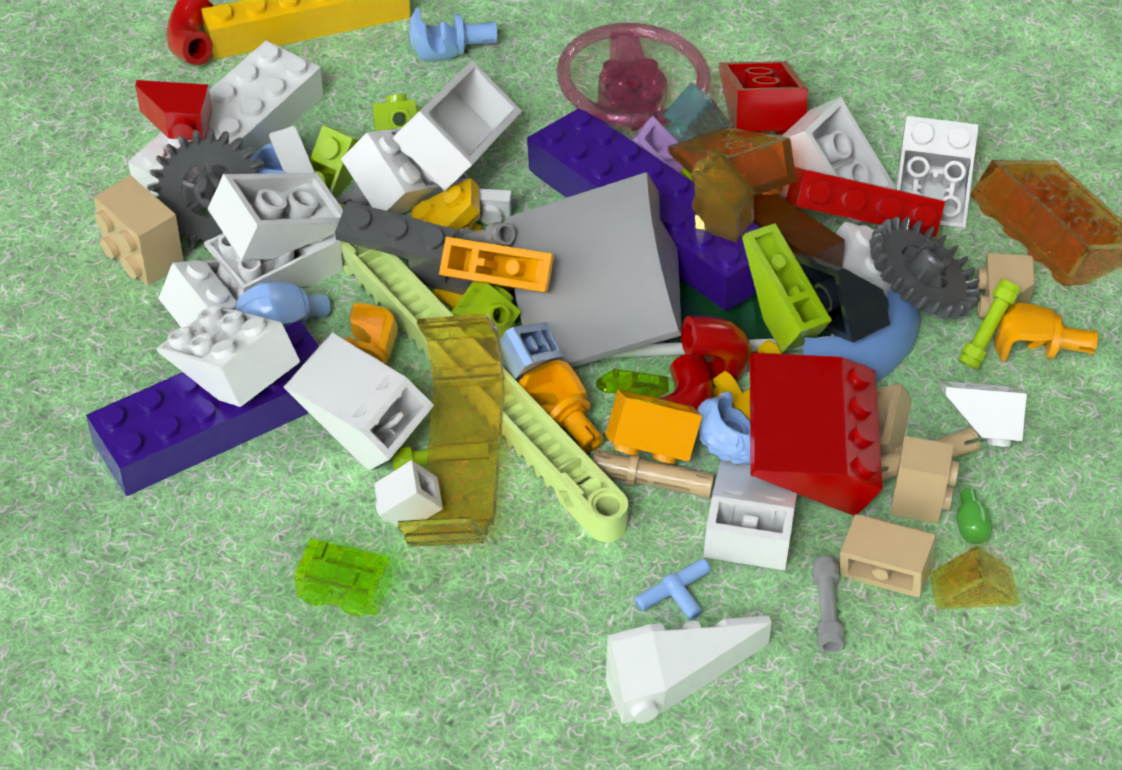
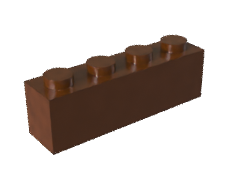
M743 172L709 188L710 194L762 228L776 223L793 254L803 252L842 267L845 239Z

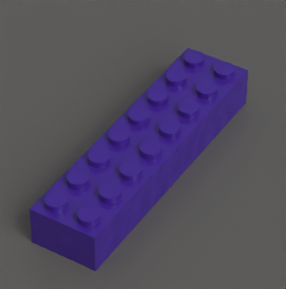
M583 107L572 111L527 137L529 170L566 198L647 172L659 191L660 220L678 248L679 278L726 312L756 293L742 236L761 227Z

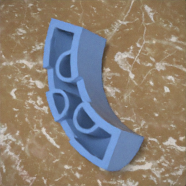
M888 290L889 308L887 311L890 321L889 326L854 342L838 336L827 338L805 337L802 355L844 357L875 370L877 382L892 373L894 368L906 356L908 357L913 349L920 330V309L917 310L912 307L910 301H903L900 298V293Z

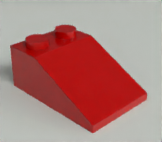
M786 61L719 62V73L729 121L735 131L741 135L757 136L760 135L761 131H774L775 134L783 135L807 113L808 88Z

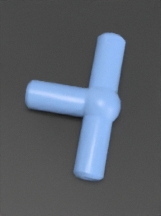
M701 558L677 573L667 574L663 577L662 582L636 596L635 604L641 611H645L671 596L689 620H694L701 615L702 609L685 587L710 573L711 567L709 563Z

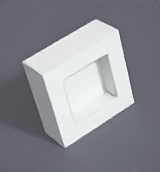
M479 188L480 219L478 221L488 225L495 222L508 223V217L512 214L511 191Z

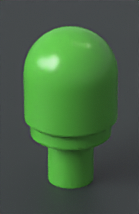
M964 489L959 493L962 505L958 507L956 515L959 531L965 541L972 544H981L992 533L989 511L983 502L977 500L974 489Z

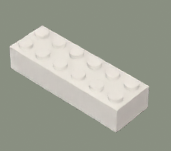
M264 41L209 90L212 115L208 129L212 128L214 130L216 139H219L224 131H228L230 144L238 137H241L243 143L240 151L249 147H253L255 152L261 150L263 146L271 143L270 133L292 126L324 96L321 67L268 41ZM162 132L158 134L128 161L131 176L146 189L148 184L158 182V179L152 176L149 171L151 169H162L163 166L156 160V156L160 155L168 158L170 154L166 149V144H171L178 149L180 147L178 139H168ZM210 163L211 171L218 176L226 170L222 165ZM202 166L207 183L206 190L201 193H204L211 200L213 191L217 188L207 178L205 166ZM193 167L185 175L184 179L193 182V179L198 175L197 167ZM182 184V197L186 205L194 199V196L191 192V187ZM149 191L154 196L158 195L157 192ZM198 204L191 210L197 213L202 206Z

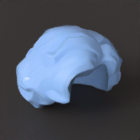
M723 392L717 397L706 399L697 408V411L702 415L698 429L702 445L707 446L710 454L716 455L723 461L731 460L735 465L742 463L749 465L750 422L742 411L732 406V392Z

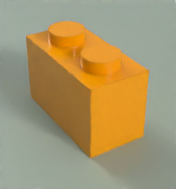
M618 389L605 435L615 444L614 449L630 455H637L639 450L653 453L652 458L658 461L675 464L676 459L690 460L702 415L692 406Z

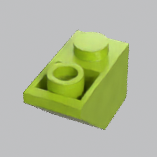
M322 125L310 157V163L314 172L318 173L334 198H336L353 180L341 158L361 137L343 129Z

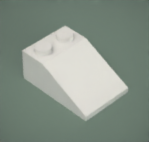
M841 97L809 110L774 143L791 172L794 166L887 188H896ZM848 218L854 224H859L862 222L860 220Z
M318 173L223 174L208 207L209 212L241 260L274 259L333 235L343 213V209Z

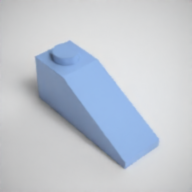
M545 322L512 327L504 333L495 346L499 353L497 361L515 380H520L530 370L542 364L563 357Z

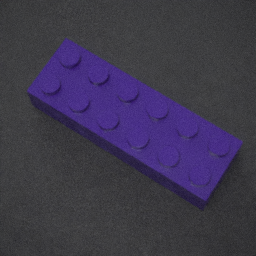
M298 321L284 328L300 362L241 407L216 399L182 372L86 414L92 443L125 496L127 497L308 414L309 412L283 388L319 347L303 323Z

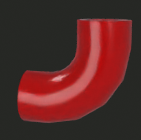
M177 0L169 16L166 29L169 50L181 61L194 66L206 63L213 51L211 38L206 33L201 32L204 24L201 9L214 6L208 0Z
M687 316L684 319L681 335L684 353L686 355L710 356L707 362L712 379L726 371L738 382L749 365V357L752 353V346L744 330L723 318Z
M686 354L676 358L670 366L674 390L668 395L656 398L692 406L697 410L702 402L713 397L712 375L706 358L703 355Z

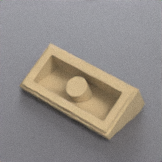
M902 384L876 388L881 456L891 454L894 448L903 446L912 400Z

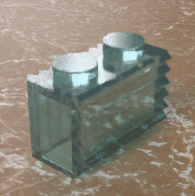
M690 83L662 115L670 124L666 130L693 157L697 153L704 158L710 157V154L715 153V149L720 148V143H725L724 138H728L729 133L734 132V127L714 100L693 83Z

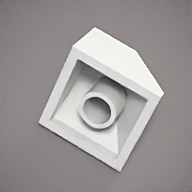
M938 380V389L982 438H987L988 445L1011 447L1012 440L1022 441L1027 393L1015 386Z

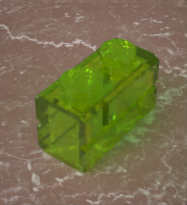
M310 538L304 550L303 558L300 559L295 571L296 595L312 606L328 604L341 607L344 612L352 616H362L364 613L376 616L392 579L391 557Z

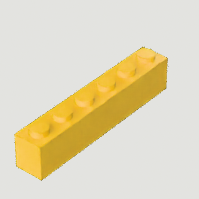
M242 0L218 4L201 10L205 33L211 38L213 44L211 55L214 60L252 52L264 41L280 46L410 18V1Z

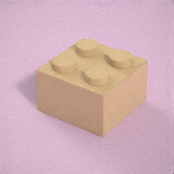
M131 175L94 196L97 211L94 217L102 234L100 245L110 259L116 257L122 262L126 273L132 279L138 277L147 286H150L168 275L172 262H184L176 214Z

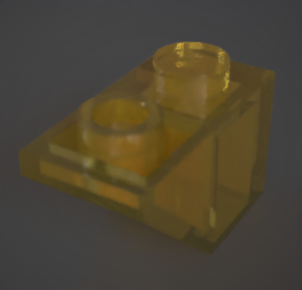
M713 147L703 160L697 161L692 172V181L695 182V197L692 203V210L695 212V228L737 242L754 220V190L723 152Z

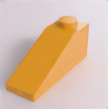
M446 237L439 275L468 282L489 283L492 286L497 285L499 287L548 293L554 254Z

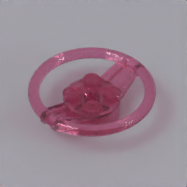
M613 23L595 27L580 34L564 48L556 69L559 87L576 108L587 111L590 115L598 117L603 122L630 127L632 131L639 130V127H643L652 116L661 125L683 118L702 103L710 86V71L707 61L691 42L670 30L643 23ZM639 37L665 43L677 49L692 63L696 72V84L691 94L685 100L665 109L667 79L663 72L658 69L656 60L645 58ZM610 38L609 60L603 63V70L599 74L597 103L585 97L574 85L570 73L571 64L581 50L595 42Z

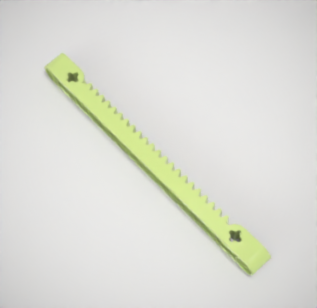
M339 203L341 208L344 210L345 205ZM341 241L343 270L349 276L353 274L356 276L358 285L365 287L368 296L373 295L376 305L381 304L383 308L392 313L402 333L407 331L409 340L411 342L416 341L419 351L424 349L426 358L428 360L433 359L435 368L437 370L442 368L444 378L446 380L451 378L453 387L455 389L460 388L464 399L469 397L471 407H478L480 416L482 418L487 417L491 428L496 426L498 436L500 438L506 437L507 445L510 448L515 447L519 458L524 456L526 466L528 468L534 467L536 476L544 478L545 486L547 488H554L559 502L596 540L613 542L620 539L627 530L628 499L613 481L481 343L465 329L459 320L397 256Z

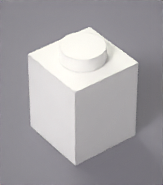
M412 460L374 483L377 499L376 510L379 516L385 522H390L401 530H409L443 509L437 476Z

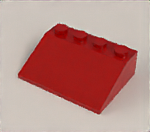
M753 353L749 357L750 475L852 516L858 515L883 489L875 370L837 356Z

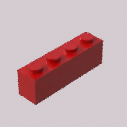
M794 166L786 196V201L797 207L881 225L886 219L892 220L897 216L900 218V223L903 219L909 217V228L911 229L916 222L921 220V234H925L929 228L934 227L933 237H937L945 201Z

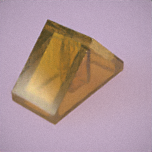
M978 546L929 574L936 610L1014 606L1020 604L1012 568Z

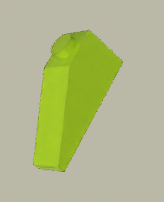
M776 223L745 233L742 239L763 320L781 352L783 353L804 345L805 337L816 338L832 320Z

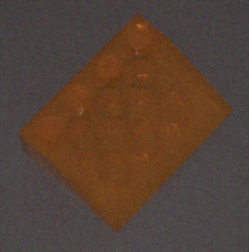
M991 160L970 196L980 204L979 208L984 214L995 218L1004 227L1003 231L1009 237L1018 240L1028 249L1027 253L1029 256H1033L1034 260L1043 263L1051 270L1052 277L1058 283L1065 286L1087 285L1122 267V219L1056 160Z

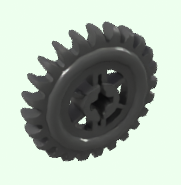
M210 128L206 133L205 139H202L199 132L193 130L191 142H188L183 135H179L180 147L178 149L171 144H166V149L170 156L168 158L160 155L156 156V160L163 166L162 169H151L149 171L152 176L158 179V182L148 184L147 189L157 192L158 195L155 197L176 214L180 241L186 235H189L188 242L191 248L195 247L199 239H202L204 245L205 241L223 233L208 210L211 201L204 193H201L206 190L207 183L202 166H205L207 178L215 188L218 187L223 174H266L256 173V170L264 164L263 160H249L254 154L255 149L249 147L240 151L243 139L238 137L230 144L228 131H224L219 139H216L214 130ZM210 163L222 165L226 170L218 176L211 171ZM196 166L198 175L193 179V182L185 180V175ZM182 184L191 187V192L194 196V199L188 205L185 204L182 197ZM200 204L206 208L208 215L198 214L191 209Z
M898 216L892 220L886 219L873 231L872 238L869 241L870 255L874 260L873 264L877 271L882 272L880 277L883 281L889 282L891 284L889 288L894 293H900V298L903 301H910L915 309L919 310L922 308L926 314L930 316L935 314L938 318L943 319L947 317L955 319L959 316H965L976 305L981 291L979 288H976L979 284V279L968 280L975 272V268L961 269L966 263L968 256L955 260L953 255L957 251L958 245L947 250L943 246L947 235L942 236L937 241H933L934 227L929 228L923 235L920 232L921 220L916 222L910 229V218L906 217L900 223Z

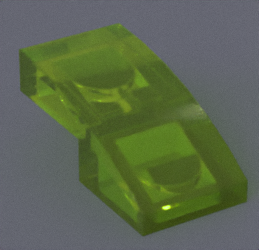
M614 368L596 380V387L612 394H617V390L621 389L655 398L669 392L668 376Z

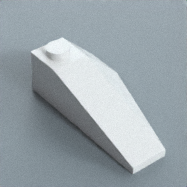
M770 617L729 618L718 622L715 627L701 628L699 621H688L683 625V629L665 630L663 623L648 624L608 635L606 684L622 724L630 721L646 723L653 720L659 713L665 712L767 646L772 625Z

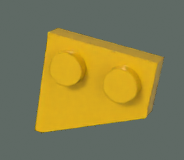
M471 177L457 185H453L446 191L412 207L411 218L456 230L460 229L480 213L479 185Z

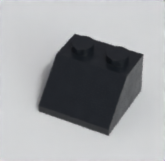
M803 252L794 254L832 320L824 328V331L854 342L890 325L887 311L889 302L883 289L843 267Z

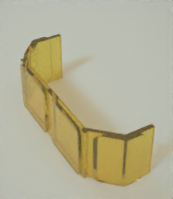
M487 313L417 319V326L427 340L434 382L432 397L434 406L431 409L426 470L438 478L443 509L427 519L398 521L397 527L404 535V540L409 547L482 543L489 533V526L494 525L497 504L499 447L502 435L505 375L502 368L498 328Z

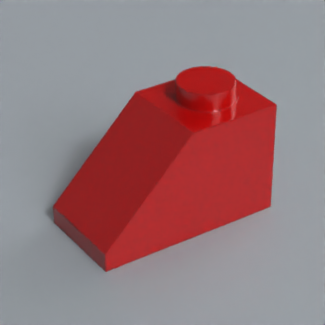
M136 80L135 87L140 112L168 139H178L179 135H183L186 140H192L193 130H197L201 138L205 139L212 115L208 84Z

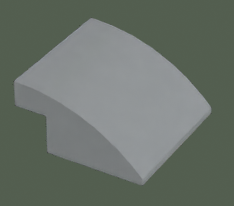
M647 172L508 217V223L515 230V239L509 247L554 254L548 293L521 289L514 290L518 308L521 310L522 326L545 322L563 355L558 360L567 362L571 367H576L682 335L678 248L660 220L659 191Z

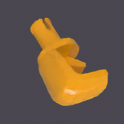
M353 303L350 323L353 336L360 341H356L351 337H346L345 341L388 365L397 338V321L392 313L383 307L365 303Z
M1016 303L1013 307L1009 306L1002 317L995 334L994 347L1000 360L1004 362L1008 358L1012 344L1018 340L1027 341V348L1035 349L1044 344V357L1047 359H1054L1060 349L1094 355L1097 347L1098 331L1065 327L1062 322V316L1055 314L1052 309L1028 303Z
M561 360L547 362L530 370L519 380L518 383L564 431L567 430L585 453H590L588 445L594 451L602 444L604 436L598 432L586 417L590 410L587 392L579 377L567 362Z

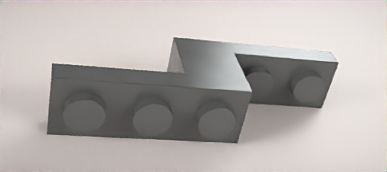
M351 201L346 202L335 231L336 240L406 258L409 260V269L424 285L464 295L472 282L439 275L446 237L456 238V229ZM501 287L513 296L514 299L511 303L518 308L514 288Z

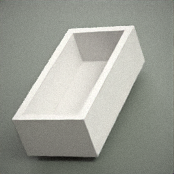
M471 60L393 139L399 144L402 152L408 157L413 158L426 172L427 177L432 182L438 184L446 191L473 165L522 110Z

